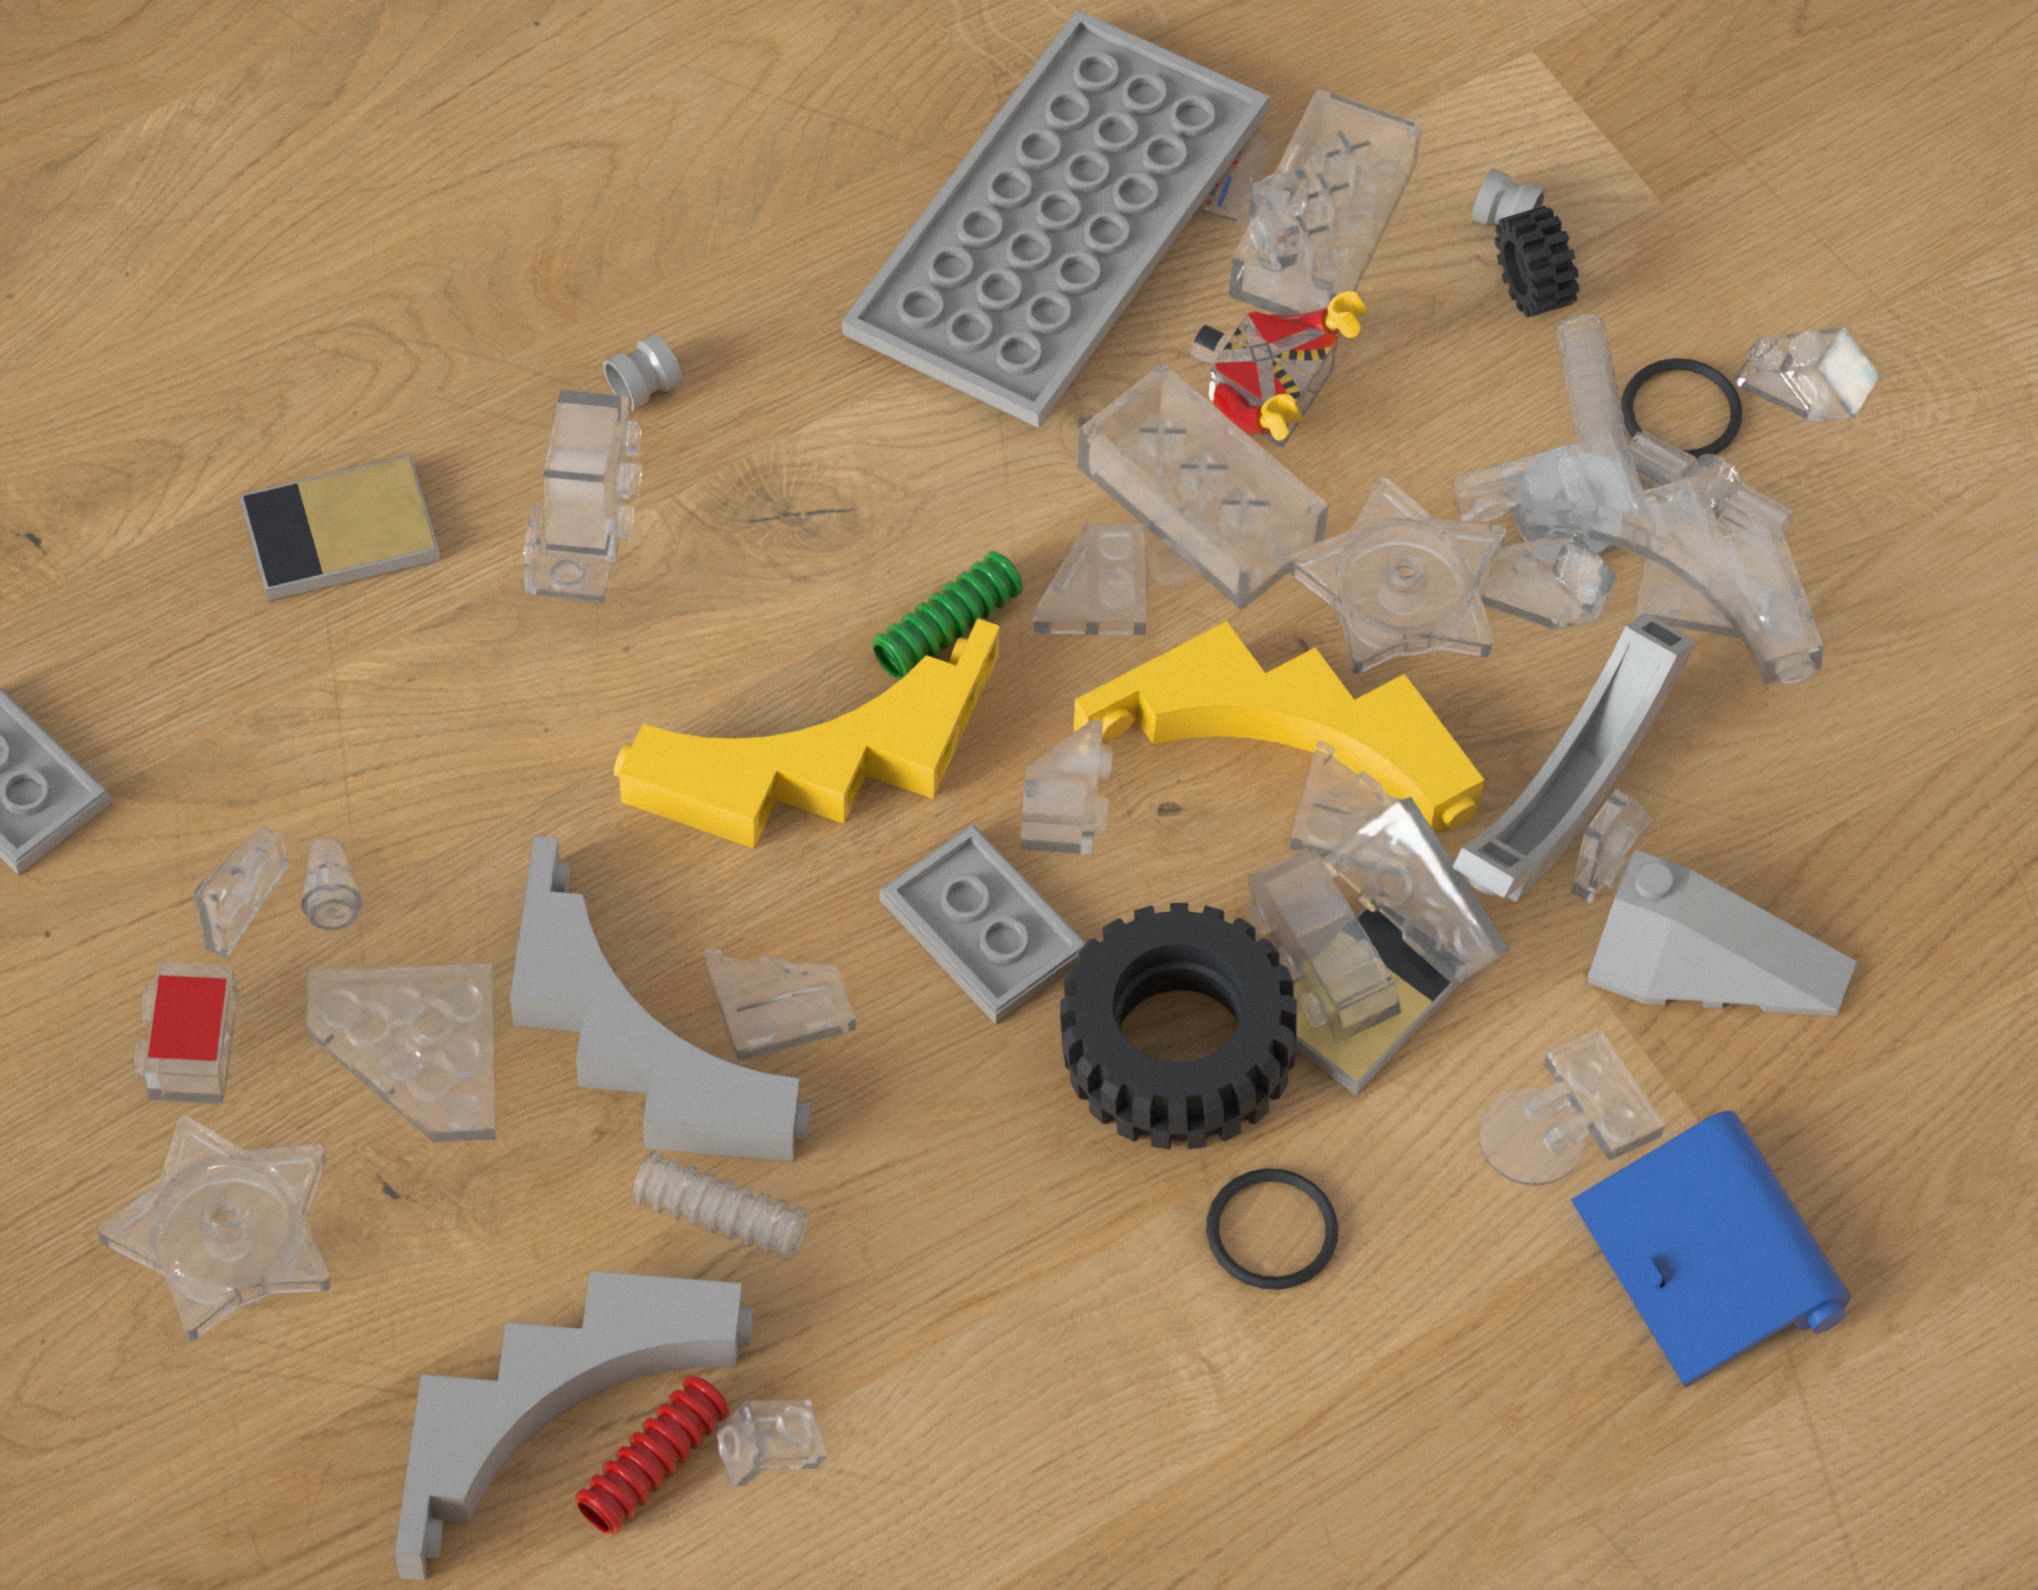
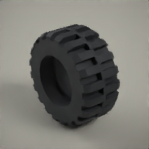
M1170 903V911L1155 913L1151 905L1134 910V920L1127 924L1121 918H1117L1103 927V941L1101 943L1095 938L1089 939L1079 951V966L1075 965L1069 968L1064 981L1065 997L1060 1000L1065 1068L1070 1070L1071 1085L1078 1098L1083 1100L1089 1099L1090 1113L1102 1124H1108L1112 1119H1115L1117 1121V1134L1133 1142L1138 1140L1140 1134L1151 1137V1147L1170 1150L1171 1141H1187L1189 1150L1207 1147L1206 1137L1219 1134L1224 1142L1241 1134V1121L1247 1119L1250 1124H1256L1269 1113V1098L1272 1100L1280 1099L1288 1085V1070L1294 1068L1297 1051V1000L1294 998V983L1288 967L1279 965V951L1269 939L1262 938L1256 943L1254 926L1242 918H1236L1233 924L1224 921V910L1207 905L1204 906L1203 913L1188 911V903ZM1173 990L1194 991L1217 1000L1233 1014L1238 1023L1236 1032L1223 1047L1204 1058L1188 1062H1167L1145 1055L1125 1039L1120 1028L1125 1017L1139 1003L1153 995Z

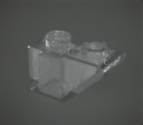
M1838 327L1817 331L1808 330L1803 333L1781 336H1765L1758 339L1748 349L1746 360L1734 377V381L1740 388L1809 421L1815 422L1855 417L1880 375L1845 328Z
M1091 720L1026 767L1020 849L1092 855L1094 832L1106 833L1109 797L1097 796L1098 781L1111 780L1113 745L1102 744L1103 721Z

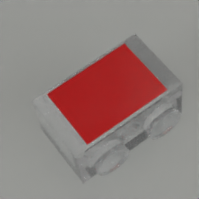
M158 962L155 985L146 984L143 991L142 1018L143 1021L150 1022L147 1040H137L134 1061L135 1075L144 1077L149 1100L224 1104L238 997L232 965Z

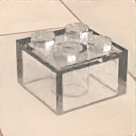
M560 390L543 473L546 556L616 563L620 539L630 540L634 507L631 504H627V501L630 497L638 498L641 484V463L631 462V456L638 457L641 439V422L631 421V396Z

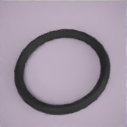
M1666 359L1645 366L1632 377L1626 385L1622 396L1621 413L1625 427L1632 438L1649 452L1672 461L1690 462L1704 460L1718 454L1730 445L1738 434L1742 423V404L1739 394L1731 381L1713 367L1692 359ZM1670 370H1687L1702 374L1717 384L1728 399L1730 421L1727 429L1712 444L1699 449H1673L1655 442L1641 430L1633 412V400L1643 382L1653 375Z
M1265 1168L1242 1174L1231 1180L1219 1191L1212 1201L1207 1215L1206 1234L1212 1253L1218 1263L1231 1276L1254 1287L1280 1290L1305 1283L1325 1268L1333 1256L1338 1242V1221L1335 1210L1326 1194L1315 1183L1294 1172L1284 1169ZM1273 1181L1293 1185L1308 1194L1316 1202L1325 1222V1240L1321 1251L1314 1261L1300 1271L1279 1277L1252 1273L1238 1265L1228 1255L1222 1244L1219 1233V1221L1223 1208L1239 1190L1254 1183Z

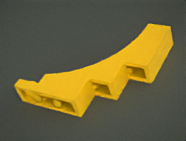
M977 619L969 638L959 637L949 663L926 655L905 677L873 700L833 720L799 731L766 737L733 739L687 735L642 724L633 744L625 742L615 762L614 776L619 777L621 802L755 849L777 801L844 824L866 776L934 799L999 657L1000 626Z
M1227 621L1075 699L1073 730L1085 747L1103 738L1111 740L1119 737L1135 721H1137L1153 745L1180 739L1203 737H1238L1281 743L1307 750L1335 761L1363 776L1402 806L1429 837L1446 827L1449 829L1462 827L1474 818L1480 807L1484 778L1405 674L1354 699L1316 647L1265 673Z

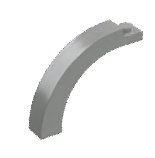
M1646 612L1627 624L1592 691L1540 771L1517 800L1493 825L1461 848L1452 868L1467 876L1468 882L1475 889L1485 894L1499 895L1502 898L1508 897L1515 902L1527 894L1559 860L1605 799L1654 722L1697 641Z

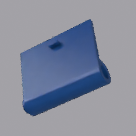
M1723 1111L1708 1117L1571 1199L1685 1388L1793 1323L1799 1330L1812 1328L1814 1333H1821L1836 1326L1847 1315L1844 1308L1851 1300L1850 1293L1734 1111Z

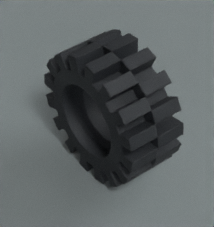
M1540 206L1501 218L1495 228V232L1498 237H1495V246L1500 250L1497 260L1498 264L1503 266L1504 273L1501 274L1503 281L1509 284L1508 293L1512 300L1516 299L1518 310L1520 312L1524 311V316L1533 317L1572 305L1576 302L1579 284L1575 278H1578L1579 274L1578 268L1572 262V259H1575L1573 249L1569 250L1567 244L1569 236L1566 230L1561 231L1562 222L1558 216L1554 217L1553 210L1550 207Z

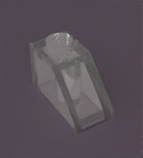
M1576 532L1489 549L1469 596L1479 604L1551 629H1559L1597 622L1607 605V599L1617 574Z

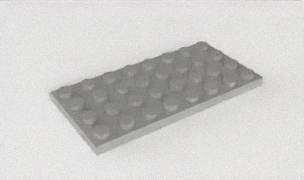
M1076 10L841 321L843 335L1039 428L1269 111L1270 96Z

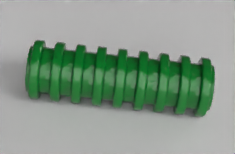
M996 551L987 553L983 557V562L976 561L970 566L969 572L963 571L956 577V582L949 581L942 587V593H933L928 597V603L921 602L914 608V613H906L900 618V623L894 622L886 629V634L879 633L872 639L873 651L880 665L891 676L901 680L926 655L933 658L937 657L940 654V649H947L954 643V638L959 639V637H963L968 633V628L973 629L977 619H988L995 613V607H1004L1009 603V597L1016 598L1023 592L1022 580L1018 570L1004 555Z

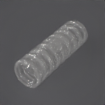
M1576 315L1564 320L1555 329L1556 341L1559 343L1558 353L1562 358L1561 368L1564 372V383L1567 387V399L1570 402V414L1573 417V429L1576 432V445L1579 447L1578 452L1593 455L1613 466L1627 458L1630 453V444L1626 439L1627 429L1623 424L1624 414L1620 409L1621 399L1617 394L1618 384L1615 380V369L1612 365L1609 339L1606 336V324L1602 318L1595 315Z
M652 1152L644 1159L633 1185L632 1196L633 1202L636 1205L643 1207L649 1202L651 1203L652 1210L662 1213L667 1209L669 1210L670 1217L676 1220L686 1216L688 1224L695 1227L701 1222L705 1223L706 1231L715 1234L721 1229L724 1231V1237L734 1240L737 1236L742 1237L743 1245L752 1247L755 1243L760 1244V1251L770 1254L773 1249L777 1250L778 1258L786 1261L796 1254L807 1228L808 1216L806 1208L797 1206L794 1210L789 1209V1202L782 1199L772 1203L769 1194L761 1192L756 1197L753 1195V1189L743 1185L739 1190L735 1189L733 1181L724 1179L719 1183L717 1182L716 1175L710 1172L700 1176L698 1168L691 1165L685 1170L681 1169L680 1161L671 1158L665 1163L663 1162L662 1155L656 1152Z

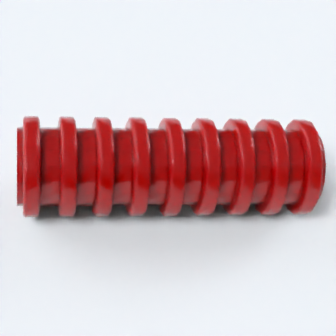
M692 1375L687 1376L682 1381L683 1390L676 1389L669 1395L670 1404L663 1403L656 1409L657 1418L650 1417L642 1424L644 1432H635L629 1437L630 1447H620L615 1452L617 1460H609L602 1466L603 1475L596 1474L589 1480L590 1489L583 1488L575 1494V1500L580 1512L597 1529L607 1534H618L623 1529L621 1521H629L636 1515L635 1506L642 1507L650 1500L648 1492H657L662 1488V1477L670 1478L676 1473L675 1463L683 1464L690 1458L688 1449L696 1450L703 1444L702 1434L711 1435L716 1430L715 1421L722 1422L729 1416V1408L725 1398L708 1381Z

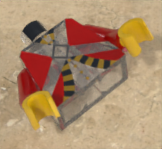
M1346 291L1336 295L1327 308L1308 313L1270 315L1257 311L1247 313L1232 337L1205 324L1199 330L1193 342L1191 355L1213 365L1209 397L1230 430L1237 435L1260 434L1273 444L1283 448L1334 370L1338 337L1334 335L1340 331L1342 335L1348 338L1357 336L1360 332L1361 324L1356 316L1366 315L1368 309L1357 293Z

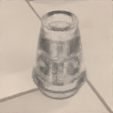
M321 838L312 842L308 848L301 908L304 914L308 916L311 924L319 929L339 930L345 928L356 920L358 911L362 906V896L345 853L344 844L335 838Z

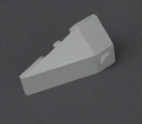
M1634 849L1614 898L1586 983L1644 1004L1665 1005L1666 999L1699 1001L1702 1008L1722 1009L1723 1003L1758 1005L1764 1012L1837 1016L1857 961L1701 874Z

